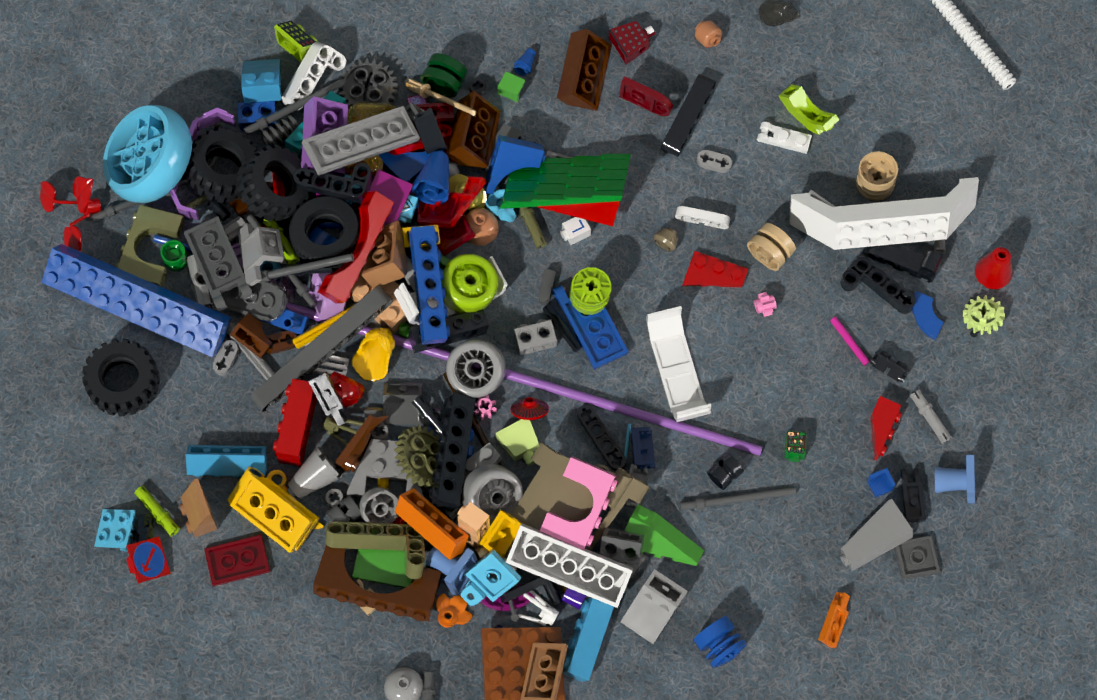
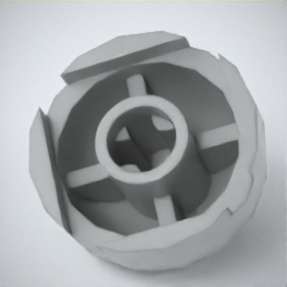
M383 487L370 489L360 500L359 509L361 516L367 523L391 524L397 518L395 509L398 499L391 491Z
M401 667L391 671L386 677L384 693L388 700H420L422 698L423 680L415 670Z

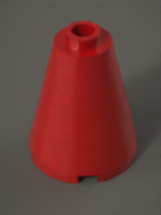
M998 247L981 257L976 263L975 276L977 281L988 289L997 290L1003 288L1012 278L1011 254L1006 248Z

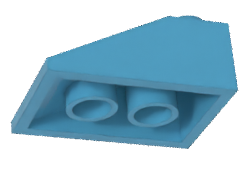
M280 59L243 61L241 87L244 103L281 100Z

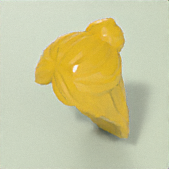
M374 328L368 331L359 349L353 356L352 366L364 380L376 381L386 376L389 360L395 348V340L390 329Z

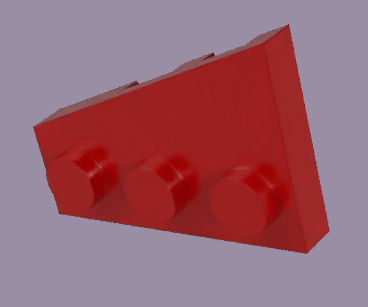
M694 251L682 286L742 288L748 268Z

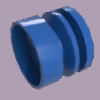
M727 616L709 625L693 640L700 651L710 648L711 651L706 655V659L711 660L716 657L710 663L712 668L727 664L737 657L740 651L747 645L745 640L737 642L741 637L740 633L732 636L729 635L735 626Z

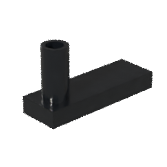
M542 577L531 580L500 596L502 603H505L543 585L552 606L563 602L555 582Z

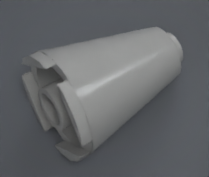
M318 446L288 482L289 488L287 490L294 498L296 496L302 498L339 480L343 475L339 469L337 471L334 469L335 463Z

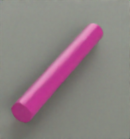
M837 317L830 320L832 325L864 366L867 365L870 360Z

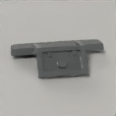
M384 382L383 407H364L365 420L369 415L373 417L387 415L388 419L383 424L430 425L421 418L422 415L411 404L418 396H422L423 383ZM434 408L435 413L440 418L441 408Z

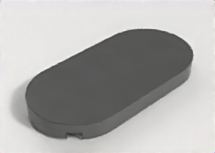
M260 281L250 286L254 296L246 300L239 286L222 293L228 310L244 315L249 312L255 318L265 321L278 319L284 313L287 305V297L284 290L279 285L268 281Z

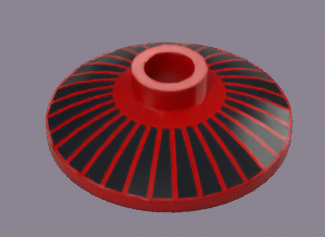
M527 397L515 401L511 405L510 411L513 416L519 419L536 420L548 414L549 405L543 400Z

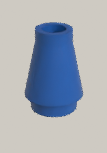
M528 48L514 63V71L518 75L526 76L531 72L536 52Z

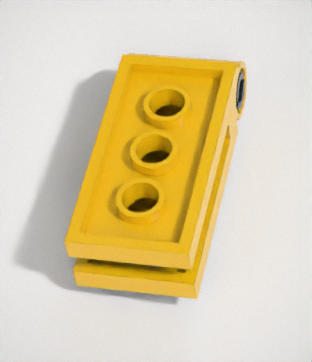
M247 467L227 499L232 508L289 553L293 552L294 549L296 551L300 550L320 519L268 477L264 478V475L253 467Z

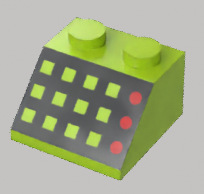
M292 21L274 26L277 43L300 63L310 46L318 42L314 36L306 34L301 25H296Z

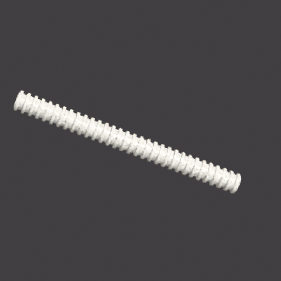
M930 0L933 5H936L935 7L939 9V12L943 13L942 16L946 17V21H950L949 24L953 26L954 30H957L956 33L960 34V38H964L963 41L967 43L968 47H971L970 50L974 51V55H978L977 58L981 60L982 64H985L984 67L988 68V72H992V77L999 81L998 84L1002 86V89L1007 90L1012 87L1016 82V78H1013L1012 73L1005 69L1006 66L1002 65V61L998 60L999 58L995 56L994 52H991L992 49L988 47L987 43H984L985 41L981 39L980 35H977L978 32L974 30L973 26H970L971 24L967 22L966 18H963L964 15L960 13L959 9H956L957 7L953 5V2L949 0Z

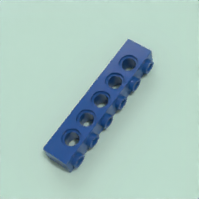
M434 226L411 227L409 239L419 311L422 345L445 343L448 337H450L449 325H446L445 318L448 317L447 307L443 304L445 288L441 287L443 270L439 269L441 253L440 250H437L436 245L439 242L438 232L435 231ZM421 244H427L430 250L424 251L421 248ZM423 263H430L432 265V269H425ZM431 281L435 288L429 289L425 282ZM434 300L437 307H430L427 301ZM430 319H436L439 322V326H432Z

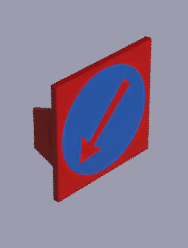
M159 536L126 545L129 557L126 559L130 573L135 574L138 584L171 574Z

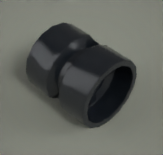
M727 453L719 460V465L714 464L707 471V475L718 488L725 490L732 483V478L737 479L744 470L741 464L732 455Z

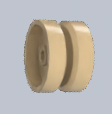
M764 223L758 230V235H754L747 242L748 250L753 257L774 271L779 270L785 264V259L790 258L796 250L792 239L783 230L771 223Z

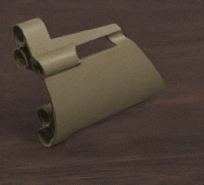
M541 442L531 457V460L538 464L540 469L511 515L523 524L538 530L541 529L546 514L549 511L573 521L588 517L594 503L590 490L585 485L563 476L570 458L556 452ZM620 467L617 468L615 473L608 471L616 475L615 480L618 483L614 492L610 491L607 496L610 499L608 504L610 510L594 534L591 546H586L585 549H593L603 535L605 528H608L628 498L640 504L650 488L649 485ZM511 546L510 549L508 550V552H507V554L505 555V557H508L512 546Z

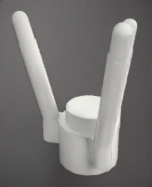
M533 590L529 592L535 599L524 593L523 596L542 609L539 614L542 619L517 614L519 618L539 623L544 627L547 623L552 626L559 611L555 610L554 607L544 601Z

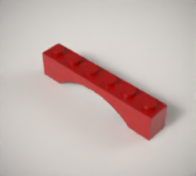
M377 191L366 193L359 207L360 234L355 250L352 253L354 261L346 262L336 271L326 275L318 293L336 304L345 303L349 299L350 291L359 279V272L366 265L367 256L375 247V240L382 232L386 218L392 212L393 201Z

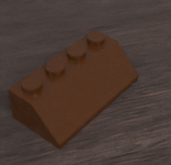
M588 29L571 33L557 99L569 106L598 110L611 44Z
M473 91L460 99L459 103L476 110V114L473 116L457 108L446 155L462 166L487 168L501 111Z

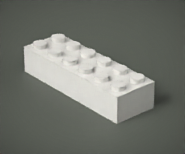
M523 523L520 525L506 563L616 608L619 606L633 571L632 567L590 550L577 548Z

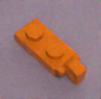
M836 592L818 638L819 641L830 648L837 647L849 613L846 611V606L850 596L846 593Z

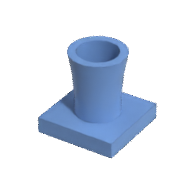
M966 455V469L935 466V494L946 491L967 490V503H975L974 455Z
M433 547L427 556L426 566L447 575L444 581L450 592L456 596L460 594L470 580L465 575L466 572L478 560L475 553L469 548L466 549L460 558L456 556L449 560Z

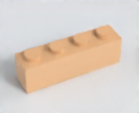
M469 502L467 506L463 505L457 513L459 515L458 525L469 535L467 543L473 548L482 546L479 542L490 527V519L488 514Z

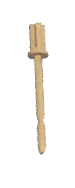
M409 79V82H406L408 89L418 93L422 98L431 96L473 116L476 114V110L431 91L429 84H422L413 79Z

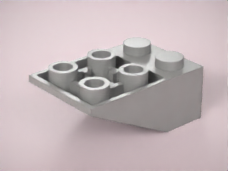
M654 569L620 623L651 644H654L685 600L688 591Z

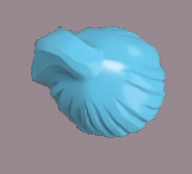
M499 189L490 194L486 200L487 209L498 216L500 220L513 222L516 219L514 208L500 209L505 189Z

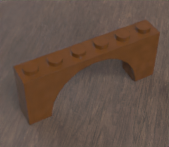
M326 545L313 583V594H317L322 598H333L339 602L354 603L359 607L366 606L375 608L380 612L387 611L397 616H408L417 621L429 622L441 582V571L424 567L423 576L415 579L406 588L393 593H374L358 586L348 575L344 563L346 549L331 548Z

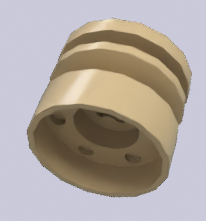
M880 151L871 152L862 158L858 168L856 185L857 190L863 197L879 201L886 199L892 194L898 174V165L895 159L889 154Z

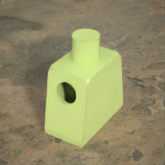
M521 419L496 433L497 441L515 462L523 458L528 466L535 463L531 460V457L538 448L539 443L530 420Z

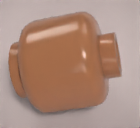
M710 20L702 21L695 28V37L704 47L711 48L720 43L722 31L714 22Z

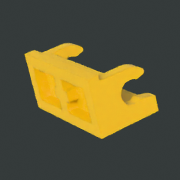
M500 510L479 544L490 552L494 549L502 558L505 557L514 543L522 522L510 513Z

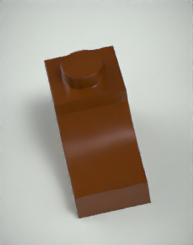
M249 312L238 322L230 334L259 358L265 354L272 344L263 332V323Z

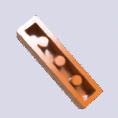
M412 488L400 495L395 509L397 515L449 560L463 553L469 537L468 534L416 489Z

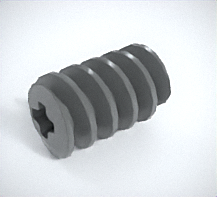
M289 115L287 116L288 122L282 119L281 125L278 122L274 123L275 129L272 126L268 127V132L263 129L261 131V138L265 146L278 145V142L285 145L284 139H287L299 126L298 122Z

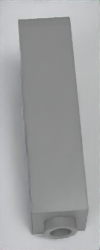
M892 499L888 500L841 548L842 556H840V559L845 567L849 566L851 571L913 537V529Z

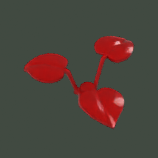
M82 176L74 179L73 194L77 198L76 201L55 199L56 189L48 181L41 182L40 201L46 212H52L55 203L78 204L79 212L84 214L82 217L71 222L70 227H65L63 232L64 244L81 252L82 236L75 224L85 218H89L91 213H97L101 210L99 199L90 198L94 179Z

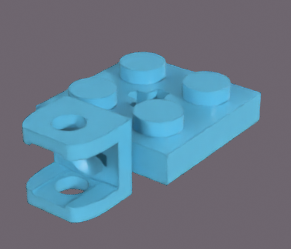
M493 549L466 572L465 575L470 580L461 592V597L470 606L478 604L485 596L494 602L518 583L521 576ZM490 574H496L498 579H496L495 577L491 578ZM471 593L474 598H470L468 594Z

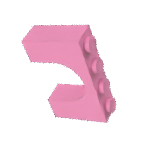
M572 456L563 476L585 485L590 490L594 502L593 509L588 517L578 521L566 519L549 511L546 514L540 531L584 550L586 546L590 547L594 539V536L591 535L593 529H598L602 520L599 517L601 510H606L610 501L607 496L610 491L614 492L618 481L615 480V474Z

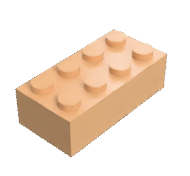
M361 270L358 281L350 291L351 295L349 298L355 303H358L373 290L372 286L361 276ZM395 281L381 286L392 298L393 302L375 318L384 328H389L392 334L397 332L400 324L408 320L394 294L395 290L400 286Z

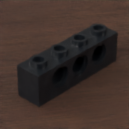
M484 310L466 312L445 318L446 325H449L450 337H448L445 343L422 345L420 325L410 327L408 338L413 352L418 353L486 334L489 323ZM437 320L430 322L432 326H439Z

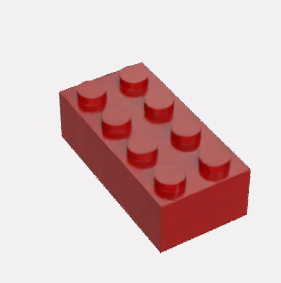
M292 379L291 385H287L286 396H288L287 403H283L282 414L284 416L283 421H279L277 432L280 434L279 438L274 441L273 451H275V456L278 458L279 463L301 467L317 397L309 381Z

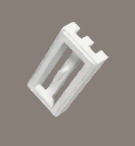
M331 356L327 360L345 364L324 362L320 365L341 369L343 372L338 373L346 375L349 359ZM317 368L313 371V373L319 374L327 372L329 376L334 372L333 370Z

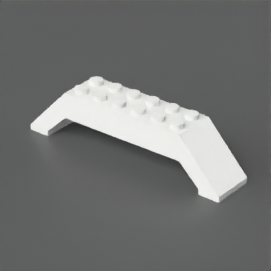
M978 177L959 179V184L944 197L836 207L811 197L810 193L791 194L789 221L791 226L834 250L944 240L955 231L975 208L979 179Z

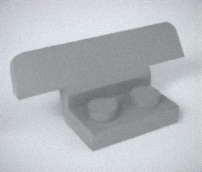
M249 223L239 230L238 238L247 284L253 286L262 280L260 265H262L263 261L282 263L284 260L279 229L257 227L253 231V227Z

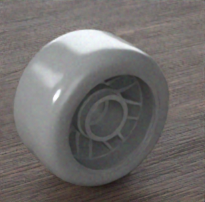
M482 339L468 340L456 346L450 353L446 364V373L451 386L460 394L471 398L484 397L494 392L501 385L506 372V364L501 351L494 344ZM474 363L481 365L482 370L480 373L473 371L472 366Z
M485 464L477 467L467 476L462 487V502L466 506L471 502L488 514L491 526L500 510L512 514L524 494L523 486L518 477L507 468L497 464Z

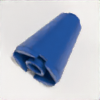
M443 151L431 153L413 183L412 193L414 192L416 194L415 197L424 203L435 205V202L441 201L440 204H444L448 200L449 157Z

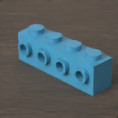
M188 445L186 452L187 475L196 477L203 475L241 477L247 467H253L264 476L266 475L267 446Z
M592 597L583 601L580 608L582 612L580 619H577L574 625V636L568 643L569 651L565 657L562 674L581 682L589 681L614 606Z

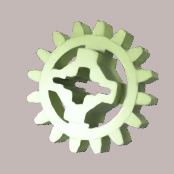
M987 295L984 296V299L977 296L976 301L970 299V305L965 304V310H963L964 323H967L968 329L973 327V333L979 330L981 335L984 334V331L991 334L992 329L998 331V326L1003 325V320H1005L1004 307H1001L1000 301L995 303L994 297L988 300Z

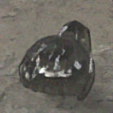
M766 0L758 8L760 20L770 27L792 22L801 16L789 0Z

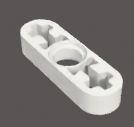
M679 206L676 210L675 218L678 220L699 224V222L705 223L704 225L720 229L729 228L730 217L725 214L686 206Z

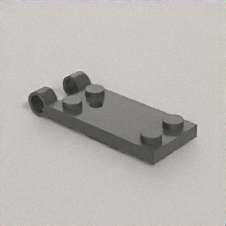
M218 216L184 232L218 312L228 308L222 293L239 286L245 300L254 296L250 285L246 283L244 272ZM221 271H226L224 276L219 275Z

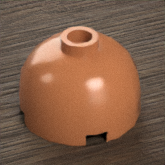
M475 208L465 215L476 235L468 241L470 244L485 246L497 237L499 223L495 214L490 210Z

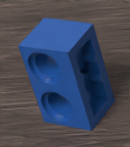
M243 101L242 103H237L239 128L243 130V128L255 123L257 119L265 118L277 112L275 101L244 103ZM264 112H271L269 115H263ZM246 113H252L251 116H244ZM277 120L268 124V127L272 126L273 128H275L274 123H276Z

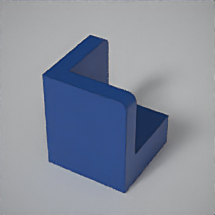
M888 468L869 475L867 483L875 498L893 491L896 486Z

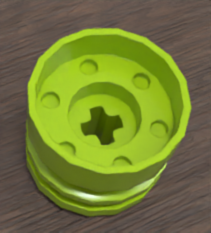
M594 267L584 268L575 274L570 289V300L573 307L583 314L594 315L601 312L607 306L611 294L609 276L603 270ZM590 286H593L592 291H589Z

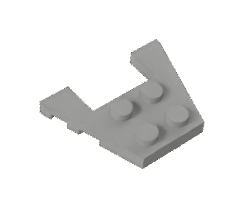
M371 439L347 490V496L362 497L366 491L367 478L407 481L406 492L414 488L422 496L423 494L421 487H418V482L412 484V478L406 479L407 473H401L402 466H397L400 460L395 459V456L398 455L394 451L398 447L395 444L396 441Z

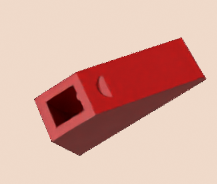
M882 396L879 397L870 417L874 460L876 461L879 455L884 456L888 447L884 445L886 439L891 440L895 431L892 428L893 423H898L902 412L899 411L900 404Z

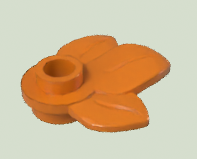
M442 593L438 597L436 609L439 612L438 622L441 626L450 628L455 624L464 625L473 617L470 612L465 610L467 602L461 595H456L450 599L446 594ZM449 615L451 618L447 619L444 616Z

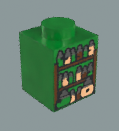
M787 431L784 458L789 459L790 462L804 460L807 432Z

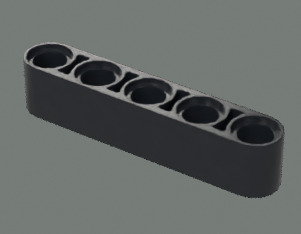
M701 74L697 76L662 143L661 150L674 156H679L680 149H683L687 141V135L693 130L695 120L699 118L703 105L707 103L711 95V89H714L716 85L715 80Z

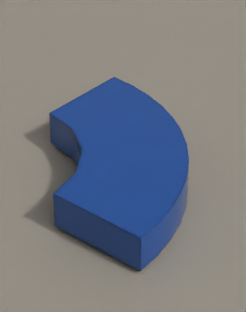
M916 291L914 294L916 301L912 309L919 328L927 336L936 340L944 322L938 319L933 312V298Z

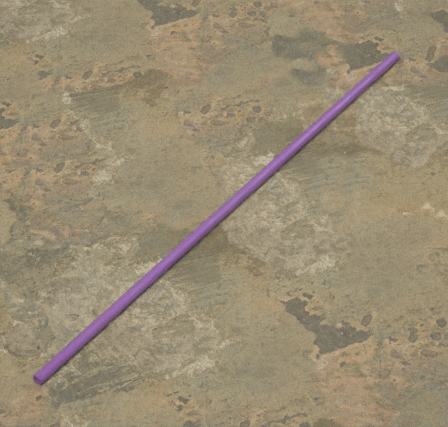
M287 302L286 309L306 315L318 322L326 321L320 320L315 310ZM365 326L358 334L365 336L368 331L374 328ZM392 334L395 345L413 350L409 339ZM436 347L421 351L420 353L448 360L451 352ZM479 363L473 364V369L482 370ZM506 369L504 378L758 456H760L762 446L687 423L676 422V420L516 371Z

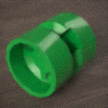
M169 240L162 245L161 257L166 268L173 272L183 270L188 264V255L184 245L177 240Z

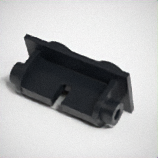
M883 350L880 353L876 351L875 353L878 357L873 356L871 359L872 367L883 373L887 367L890 368L887 376L903 383L906 378L904 373L910 372L907 370L908 365L899 360L897 363L890 359L892 356Z

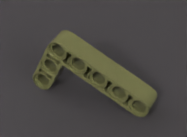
M339 521L327 524L325 536L327 546L345 549L404 551L405 573L407 577L419 579L423 576L425 563L424 537L409 524Z

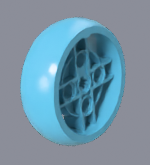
M161 105L142 106L126 115L112 132L104 152L103 172L110 188L122 199L134 203L156 201L168 194L180 181L190 160L192 137L188 125L177 112Z

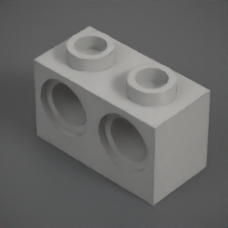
M539 320L535 324H523L514 329V336L520 356L557 347V339L551 320ZM546 331L549 333V335L547 337L540 336V333ZM523 336L531 338L527 342L521 340Z

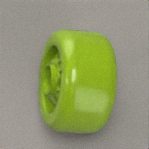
M462 254L450 260L443 270V280H441V287L445 288V299L443 301L449 308L458 313L484 310L492 302L498 289V276L492 264L485 258L475 254ZM466 280L471 281L473 285L468 284Z

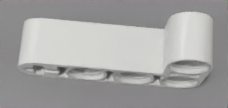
M319 42L313 43L283 93V104L289 106L311 95L325 68L329 67L337 71L342 70L346 65L345 57L328 45Z

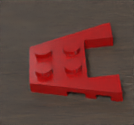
M468 177L463 192H449L448 200L444 204H440L441 201L435 202V205L420 201L417 222L420 226L438 225V227L453 228L484 187L486 180L483 177Z

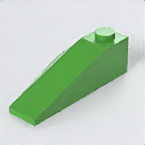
M639 504L625 528L627 532L645 535L642 555L645 552L654 554V557L657 558L665 556L672 558L676 562L697 566L704 552L701 547L656 512ZM628 548V550L635 552L633 548Z

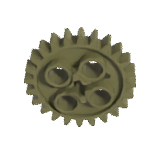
M420 425L417 427L412 426L398 436L399 440L395 442L398 447L394 449L398 455L395 456V459L400 460L397 466H402L401 473H407L406 479L411 477L412 484L418 482V487L424 485L425 488H428L430 486L433 487L434 484L432 475L437 465L435 456L440 446L438 444L439 435L434 436L433 430L428 431L426 426L421 429Z

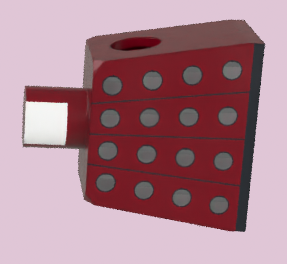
M636 21L609 30V39L625 65L648 50L650 43L648 38L655 35L651 25L642 29Z

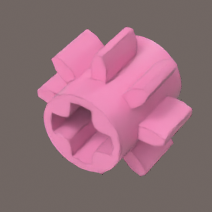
M767 292L758 294L757 299L754 300L756 312L758 314L763 313L764 317L773 315V309L777 308L774 296H769Z
M489 395L486 398L479 397L478 403L475 402L474 408L478 409L474 411V415H481V420L484 417L492 419L491 413L497 412V408L492 407L496 404V401H491ZM482 405H484L485 407H488V410H485V408H482Z

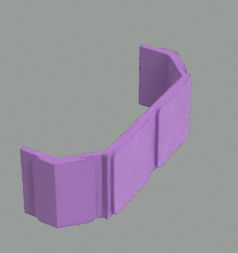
M215 108L202 114L200 118L196 117L189 129L192 143L194 140H197L200 130L217 122H223L236 127L234 115L228 114L227 111L220 108ZM179 181L170 191L179 214L190 220L191 218L199 220L196 210L180 204L175 194L180 183Z

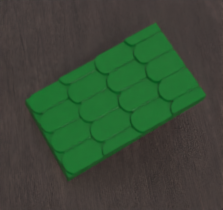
M631 154L545 158L539 168L526 167L515 170L509 174L500 209L538 207L613 226L619 203L622 199Z

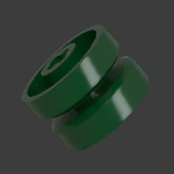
M434 53L431 55L420 80L423 84H429L431 91L452 98L457 96L461 83L464 82L468 72L466 67L453 57Z

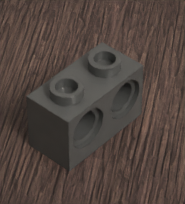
M605 528L601 540L600 555L612 560L622 561L628 565H638L642 556L645 535ZM608 544H613L616 548H612ZM628 548H633L635 552L628 550Z

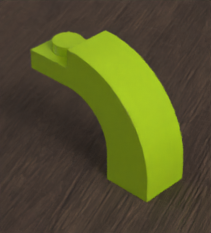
M791 84L779 95L786 109L803 126L815 134L820 135L823 131L831 130L834 124L839 121L836 114L824 112L810 101L802 86Z

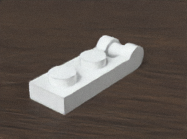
M768 122L761 123V133L757 137L758 142L807 154L812 135L774 126ZM768 132L774 133L773 137H769Z

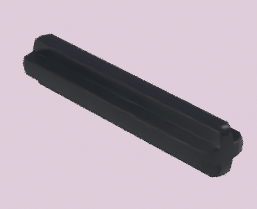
M547 304L543 308L544 313L552 321L574 352L579 351L582 348V344L551 304Z

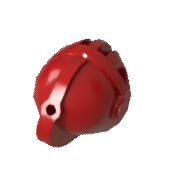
M335 371L332 373L330 379L342 399L344 407L347 408L356 404L364 394V386L346 375Z

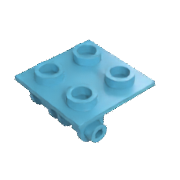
M103 509L94 547L120 548L121 551L127 552L126 545L131 543L130 537H133L131 531L135 530L136 510Z

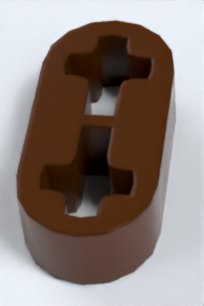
M285 331L266 336L272 343H276L273 344V348H268L266 353L273 354L295 348L293 340L291 344H288L286 340L288 336L293 339L297 335L294 332Z

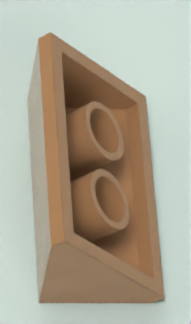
M533 643L520 700H556L568 648L567 644Z

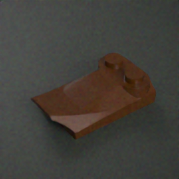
M369 415L335 461L336 466L346 473H350V471L354 473L359 467V458L366 449L372 432L384 423L388 416L373 417Z

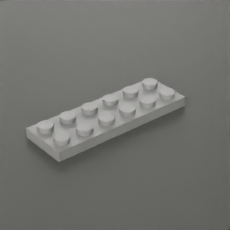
M404 106L306 138L302 141V145L317 174L321 175L417 142L420 137Z

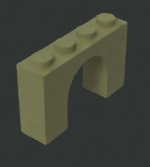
M139 205L138 211L135 210L133 214L134 222L132 228L129 227L126 237L128 239L126 245H122L121 259L116 262L115 267L163 288L167 276L166 268L141 260L137 256V247L142 239L152 234H161L180 239L185 221L181 215Z

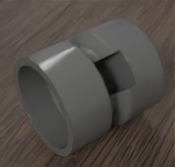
M350 496L340 502V506L335 505L326 511L332 522H356L362 518L360 509Z

